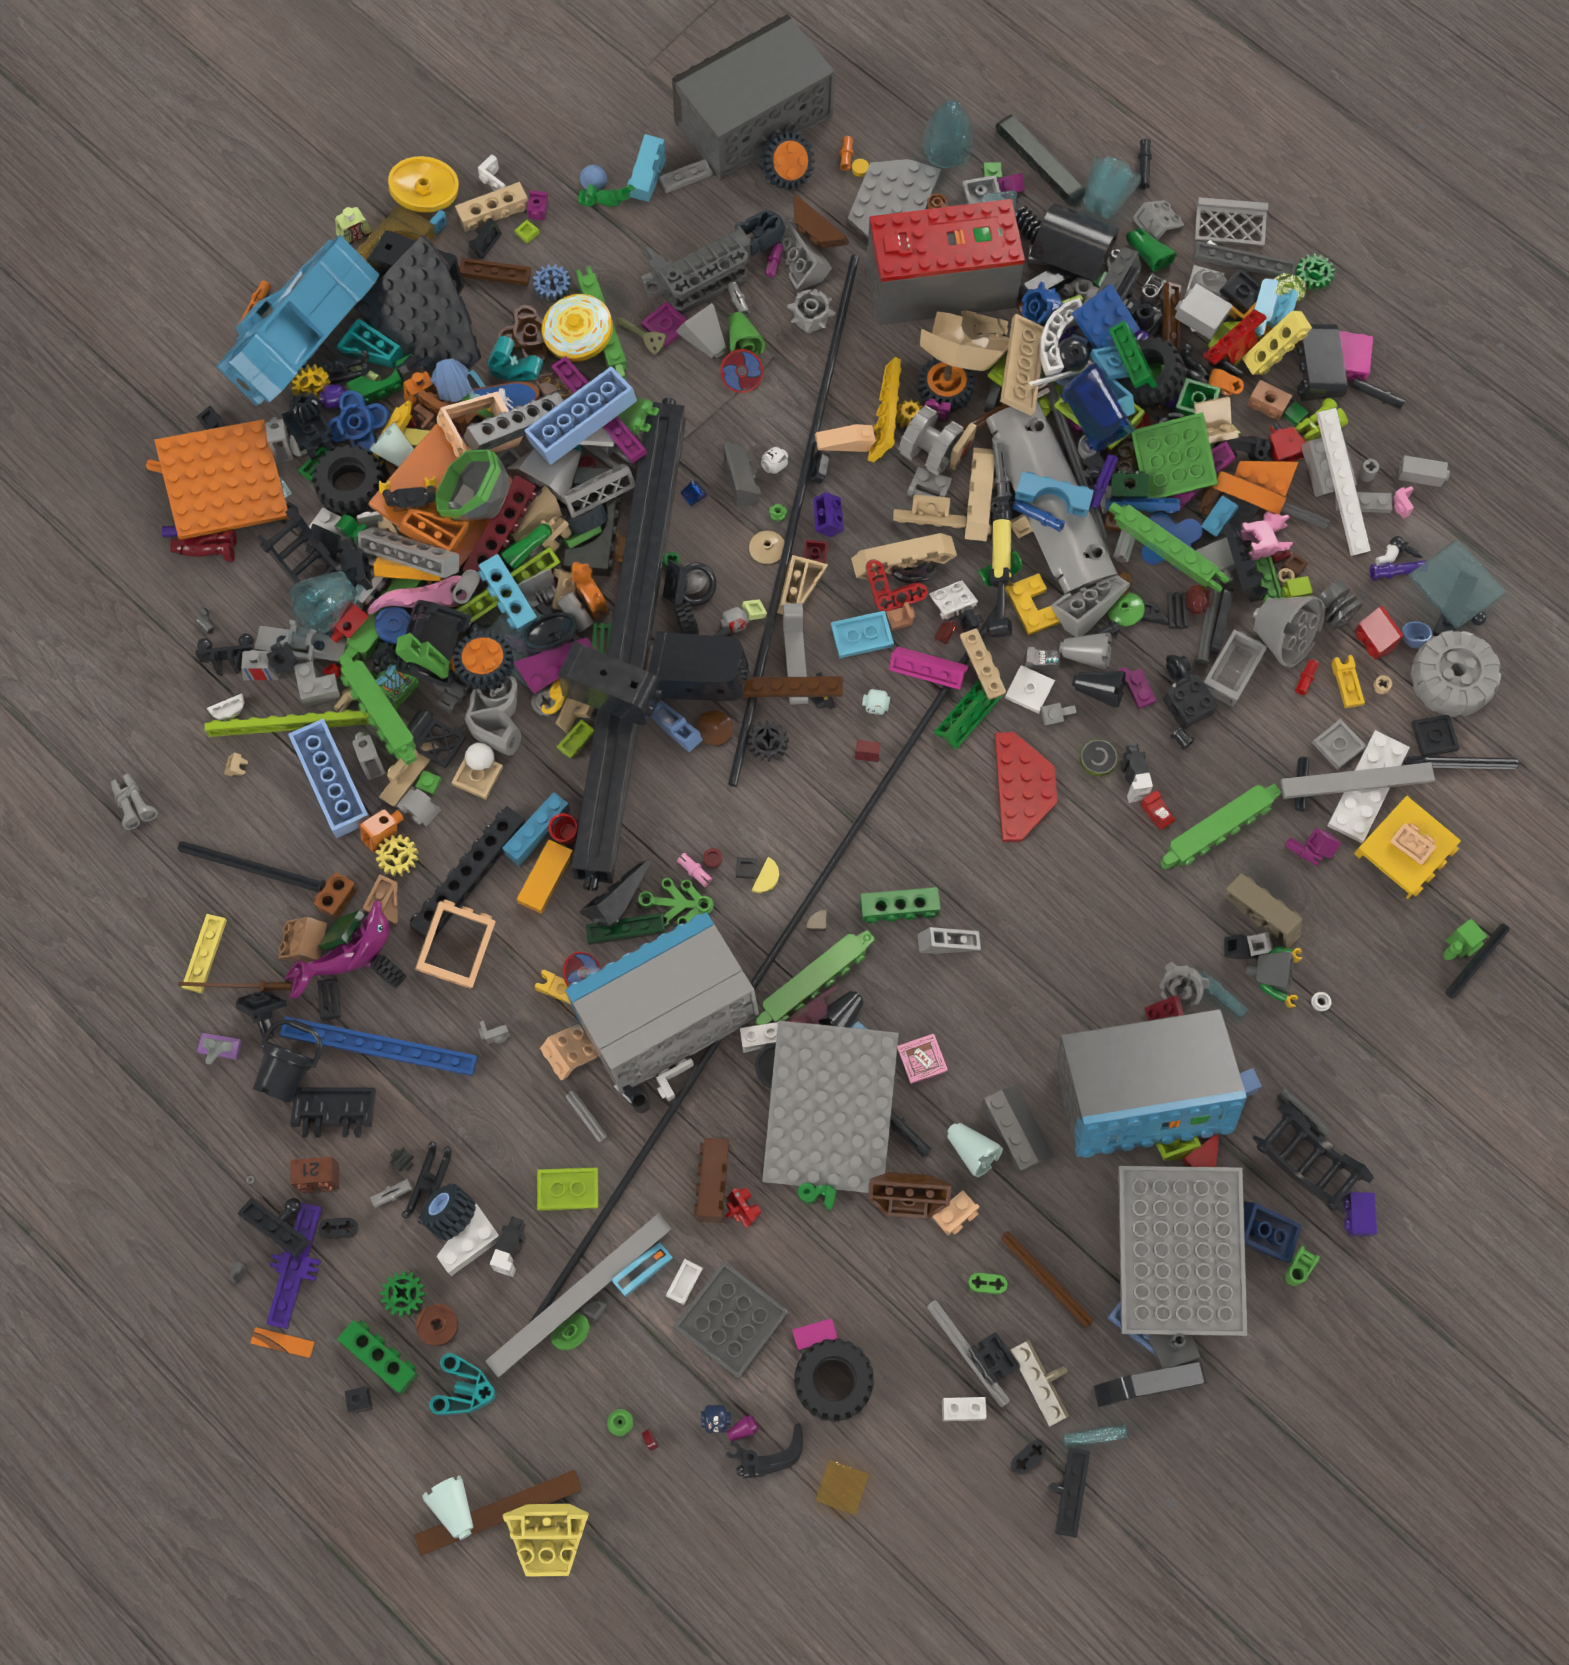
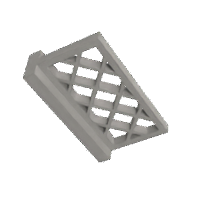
M1199 197L1196 203L1194 241L1208 242L1211 240L1214 243L1264 247L1268 203ZM1200 212L1208 213L1211 218L1204 222L1200 217ZM1224 214L1228 220L1222 224L1217 216ZM1238 215L1242 216L1246 221L1239 225L1234 218ZM1262 217V223L1256 226L1251 219ZM1212 220L1219 225L1214 231L1207 225ZM1230 221L1236 227L1231 233L1225 227ZM1246 223H1249L1254 229L1249 234L1242 228ZM1203 227L1210 233L1207 237L1199 236V231ZM1222 229L1227 236L1219 238L1215 233ZM1238 230L1245 236L1241 240L1233 236ZM1257 232L1261 236V240L1254 241L1250 236Z

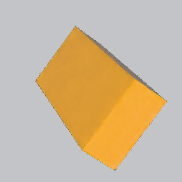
M377 557L374 562V576L429 581L442 580V577L381 557Z
M548 840L519 893L517 902L542 914L574 855L573 850Z

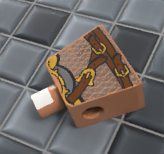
M555 372L540 375L536 379L542 398L547 394L552 395L558 392L562 400L565 401L572 395V392Z

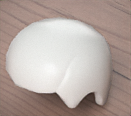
M475 743L467 749L465 760L467 765L473 770H483L490 768L492 762L495 761L494 752L485 743Z

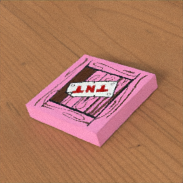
M934 1034L897 1046L910 1084L948 1071Z

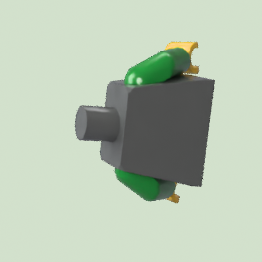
M1274 947L1269 953L1259 955L1258 965L1247 964L1246 975L1256 977V982L1261 990L1272 998L1285 1002L1288 1008L1295 1007L1296 1005L1292 1004L1290 999L1298 1000V997L1296 995L1288 996V994L1291 992L1293 964L1302 959V957H1297L1296 954H1300L1302 950L1296 948L1292 951L1289 948Z

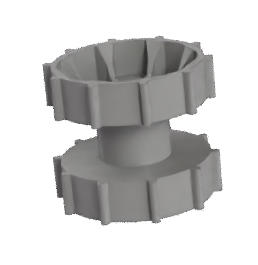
M925 405L924 408L918 410L901 438L898 450L900 454L910 460L918 455L921 449L927 451L929 455L925 464L927 466L926 469L938 476L950 463L952 448L963 434L964 427L952 421L949 425L945 426L942 432L936 430L934 426L938 418L937 412Z

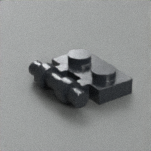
M996 1332L978 1343L982 1351L979 1352L975 1345L968 1349L972 1355L971 1359L974 1363L978 1364L983 1372L982 1376L984 1379H988L991 1385L998 1382L994 1373L997 1372L999 1377L1003 1379L1019 1368ZM985 1356L992 1364L991 1368H989L986 1361L984 1360Z

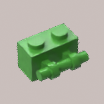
M1471 918L1445 940L1450 947L1444 951V959L1452 960L1457 955L1462 958L1466 954L1470 957L1484 945L1482 941L1487 935Z

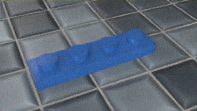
M1106 498V510H1109V507L1115 502L1121 507L1129 504L1137 511L1146 510L1148 513H1155L1157 511L1175 513L1180 511V498Z

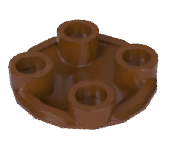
M717 710L708 711L698 719L696 730L699 731L705 744L720 747L731 737L733 723L724 712Z

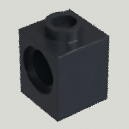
M280 642L272 645L270 651L266 654L276 674L293 668L298 662L287 642L282 645ZM277 653L282 654L285 657V660H281L278 657Z
M364 1386L344 1391L348 1413L355 1414L373 1409L370 1388Z

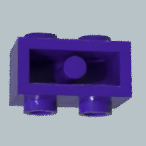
M828 492L813 498L816 532L828 537H833L843 532L844 520L841 498Z

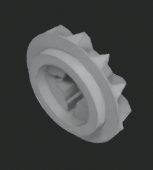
M549 687L539 690L533 694L531 699L534 711L540 716H549L541 711L543 698L547 701L551 700V707L555 703L549 696L551 689Z

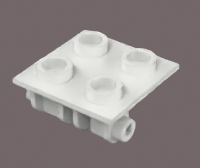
M962 580L929 593V596L941 610V618L946 620L955 615L958 616L959 611L963 614L965 610L974 609L978 602Z

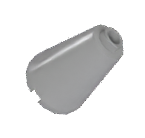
M1111 633L1065 638L1064 642L1060 643L1059 652L1062 653L1064 658L1101 670H1107L1111 657V647L1108 644V641H1112Z

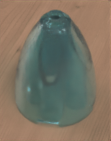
M949 100L942 103L930 116L923 133L922 150L927 156L928 161L933 165L941 168H952L954 165L962 162L965 163L971 156L973 129L964 107L957 101Z

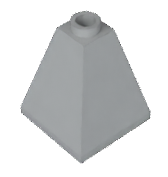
M712 303L688 319L676 330L680 336L710 358L715 356L717 359L725 353L723 350L726 348Z

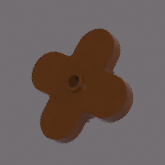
M529 305L519 306L514 312L515 325L503 327L498 333V339L500 336L509 337L514 341L512 351L521 350L523 358L533 355L542 359L544 363L547 358V349L542 336L543 321L539 319L538 313L533 307Z

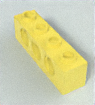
M1291 311L1242 359L1252 375H1265L1274 364L1282 360L1284 354L1294 349L1295 344L1299 340L1304 339L1308 335L1307 333L1312 327L1302 311Z

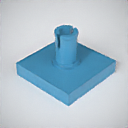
M1116 346L1092 349L1090 356L1106 381L1130 377Z

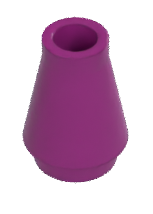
M745 1415L726 1433L731 1442L756 1434L755 1431L759 1430V1427L752 1415Z

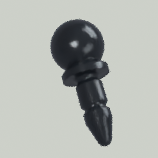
M1395 536L1390 540V544L1398 547L1400 553L1405 551L1413 557H1423L1418 550L1408 546L1409 542H1405L1402 537Z

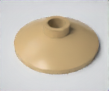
M773 531L757 533L749 544L752 558L758 563L765 565L778 562L781 559L784 539Z

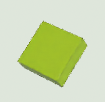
M526 220L515 229V234L528 244L540 234V231L531 222Z

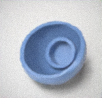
M594 164L589 165L581 171L580 182L586 190L588 184H591L599 191L606 186L607 174L602 167Z
M1422 622L1406 623L1401 630L1404 635L1402 640L1411 648H1421L1433 636L1431 628Z

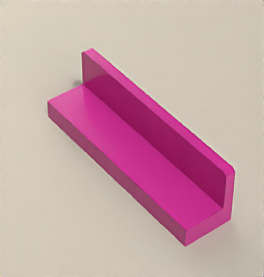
M897 647L892 652L889 670L960 690L964 674L968 670V665Z

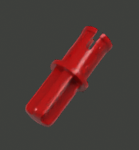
M1314 659L1308 661L1304 672L1300 674L1301 678L1295 688L1296 693L1306 695L1310 683L1314 681V675L1319 662Z

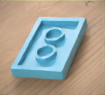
M885 611L831 622L830 626L839 659L894 647Z

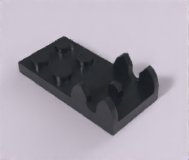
M1231 523L1223 525L1243 592L1250 602L1262 599L1267 595L1269 589L1266 587H1255L1260 584L1264 574L1258 571L1249 572L1254 570L1257 563L1249 560L1248 554L1242 546L1244 544L1242 535L1239 534L1237 527L1233 528Z

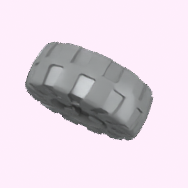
M1450 630L1441 632L1439 636H1433L1421 646L1414 657L1410 679L1413 682L1412 688L1415 695L1421 699L1424 706L1433 712L1436 711L1450 717L1468 716L1483 708L1492 699L1501 680V673H1499L1501 665L1498 656L1494 654L1492 647L1484 639H1480L1470 632H1454Z

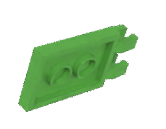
M636 398L637 401L618 415L619 419L633 435H637L639 430L648 432L651 425L644 423L647 414L656 416L659 411L657 407H652L653 402L648 399Z

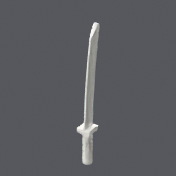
M1090 360L1085 368L1080 371L1064 372L1031 381L1029 384L1031 386H1038L1083 373L1087 369L1094 372L1098 367Z

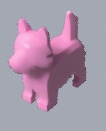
M1268 511L1263 516L1264 520L1242 524L1240 534L1243 541L1251 540L1252 552L1248 553L1250 560L1254 561L1259 560L1261 557H1270L1277 551L1290 549L1293 542H1278L1274 532L1288 526L1285 521L1290 518L1289 515L1281 516L1280 514H1273Z

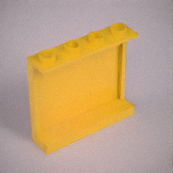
M1406 796L1354 854L1359 859L1365 856L1408 893L1406 898L1409 899L1412 894L1416 897L1423 889L1421 884L1424 881L1429 883L1435 876L1433 871L1436 868L1440 870L1447 863L1445 858L1448 855L1452 857L1459 850L1457 845L1461 840L1411 798ZM1404 823L1407 825L1412 823L1419 828L1418 833L1423 837L1427 834L1435 840L1434 845H1436V848L1422 865L1390 842Z

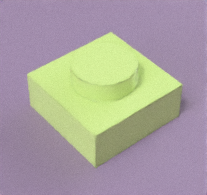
M760 599L744 601L742 604L748 620L766 617L767 612Z

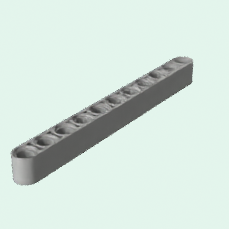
M660 1213L654 1216L485 1361L499 1378L610 1283L616 1275L672 1229Z

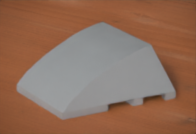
M533 448L505 470L514 476L523 477L542 488L546 486L556 499L560 500L559 495L572 488L581 452L573 448L550 465Z

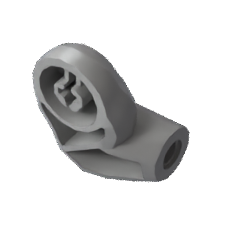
M506 675L507 680L505 682L500 680L501 685L498 687L494 683L493 689H489L488 685L485 686V690H481L480 686L477 689H473L470 695V706L465 716V722L476 740L510 756L516 752L520 745L521 731L511 719L516 712L518 685L513 675Z

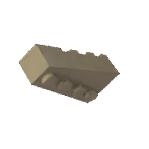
M1241 873L1226 888V898L1244 915L1249 913L1253 923L1258 927L1263 926L1267 932H1270L1272 940L1276 938L1283 944L1281 947L1290 948L1301 937V916L1296 911L1288 909L1280 899L1276 900L1272 897L1267 889L1256 885L1251 877H1246Z

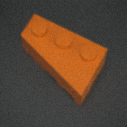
M410 508L400 523V532L413 540L454 552L466 534L469 522H459L448 517L442 518L434 516L432 513Z

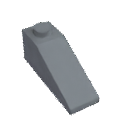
M929 927L917 934L919 953L940 954L981 950L979 931Z

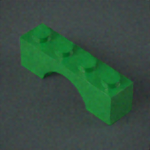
M408 356L397 360L396 366L403 363ZM395 367L393 374L385 380L371 381L361 376L348 382L347 386L349 390L360 393L365 400L366 406L377 400L385 399L388 395L402 391L404 389V382L398 376Z

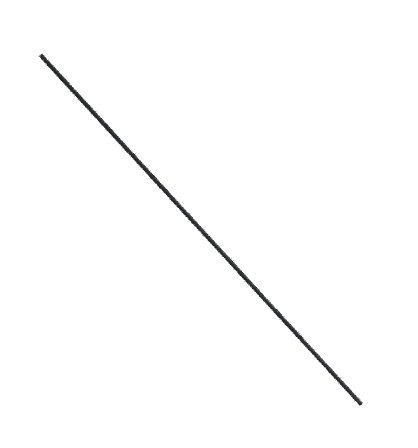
M997 604L979 630L982 639L989 630L990 620L997 618ZM967 652L964 653L959 663L967 664L970 659ZM945 685L942 687L750 982L754 990L951 687ZM723 1038L709 1045L530 1322L550 1306Z

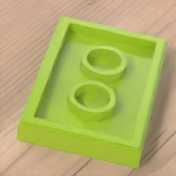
M598 1167L537 1169L538 1211L599 1209Z

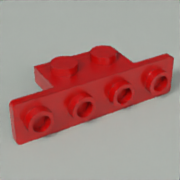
M1254 309L1203 355L1204 359L1216 365L1226 356L1228 363L1234 365L1259 342L1255 329L1267 319L1266 315Z

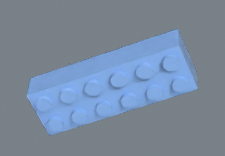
M611 366L524 431L529 443L551 465L634 404L637 399L633 388Z
M324 718L289 733L288 735L336 839L359 829L360 824L370 817Z

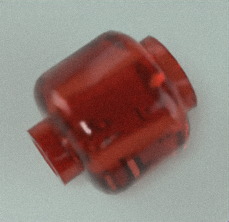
M1194 585L1186 591L1185 606L1187 609L1192 610V613L1200 614L1203 613V610L1209 608L1210 592L1205 586Z

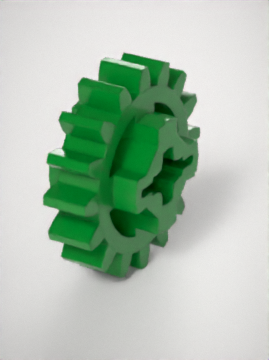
M1315 253L1312 257L1306 255V258H1301L1300 263L1296 267L1295 275L1298 276L1297 281H1303L1302 286L1308 285L1309 290L1311 287H1314L1315 291H1317L1318 287L1323 290L1325 285L1329 286L1334 278L1335 269L1332 268L1333 263H1328L1329 258L1322 259V254L1319 257H1316Z
M402 1271L401 1276L395 1272V1278L392 1279L388 1276L387 1280L389 1283L382 1284L385 1291H381L380 1295L385 1296V1298L381 1300V1303H387L385 1309L387 1311L392 1309L391 1314L394 1316L397 1312H399L400 1317H403L405 1312L411 1316L412 1309L419 1311L417 1305L424 1304L421 1297L426 1296V1293L421 1292V1290L425 1288V1285L419 1284L421 1279L419 1277L414 1279L415 1274L412 1272L409 1276H407L406 1271ZM403 1280L410 1281V1282H407L406 1284H399V1283H398L399 1281H403ZM393 1288V1296L390 1298V1291ZM398 1288L403 1291H406L405 1294L407 1295L406 1297L408 1298V1300L403 1297H400L401 1294L399 1293L400 1291L398 1290ZM416 1290V1297L413 1300V1292ZM401 1303L408 1305L407 1307L403 1308L396 1307L399 1306Z

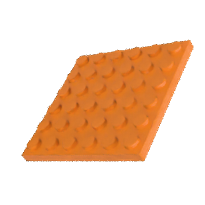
M264 419L154 439L179 540L289 518L285 513L288 509L273 452H271L267 442Z

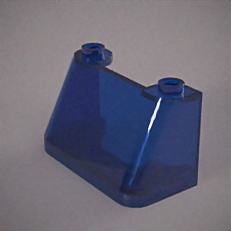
M1096 362L1088 366L1061 389L1062 393L1060 396L1065 404L1068 403L1088 438L1085 442L1090 450L1094 449L1096 452H1099L1135 431L1134 426L1129 421L1108 384L1105 374Z

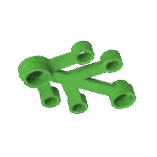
M670 878L662 880V888L665 891H669L675 899L653 897L648 891L640 893L638 897L639 905L642 908H650L652 905L674 907L663 915L664 919L667 920L665 927L669 925L670 920L685 908H692V910L686 916L678 918L677 926L681 920H685L688 923L694 916L706 912L709 914L714 908L712 899L708 896H701L688 879L681 882V889L683 892H688L694 900H686L673 885V881ZM670 882L671 885L669 887H665L664 883ZM688 883L690 884V887L686 889L683 887V885ZM647 898L650 900V902L648 904H644L643 900ZM703 903H706L708 905L705 909L701 908L700 906Z

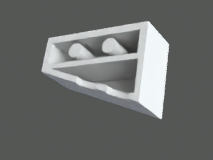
M475 1204V1214L466 1229L458 1236L448 1240L436 1256L451 1276L498 1243L500 1239L499 1234L477 1204Z

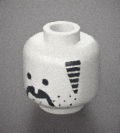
M773 447L762 455L761 465L767 473L776 474L788 465V454L784 449Z

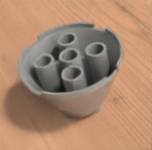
M1315 596L1273 599L1269 597L1261 608H1257L1253 614L1255 618L1253 630L1259 635L1281 665L1294 667L1308 655L1315 644L1313 639L1316 632L1321 631L1324 621V603Z

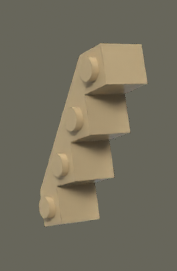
M973 448L965 539L987 541V535L991 536L992 525L989 524L990 512H992L991 495L992 489L995 490L996 484H994L995 478H993L995 467L993 449Z
M938 533L861 550L851 560L856 578L868 580L865 566L871 559L880 561L884 566L885 573L892 575L893 570L906 567L916 569L917 566L925 561L928 563L933 561L945 564L956 557L957 553L952 537ZM873 564V568L870 570L874 571L875 575H877L876 568L879 566Z

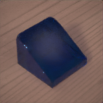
M694 480L680 492L690 506H693L708 495L700 483Z

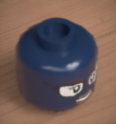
M707 1405L704 1411H701V1426L705 1428L707 1433H723L726 1431L727 1425H731V1413L726 1412L724 1405Z

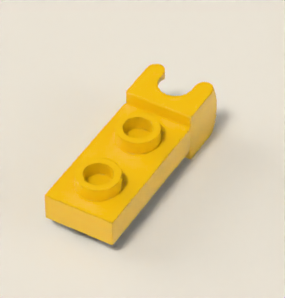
M1349 655L1345 664H1342L1338 657L1334 658L1331 666L1337 679L1344 707L1363 706L1365 701L1355 670L1356 665L1353 656Z
M542 970V977L547 982L545 984L536 983L535 990L572 1005L565 991L568 987L564 979L555 976V974L549 971Z

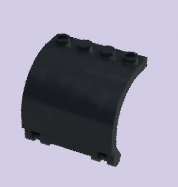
M1052 204L1040 226L1029 256L1095 281L1112 240L1116 241L1118 237L1119 227L1063 206Z

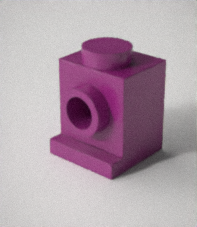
M530 190L527 206L528 218L534 220L546 219L549 204L547 192Z

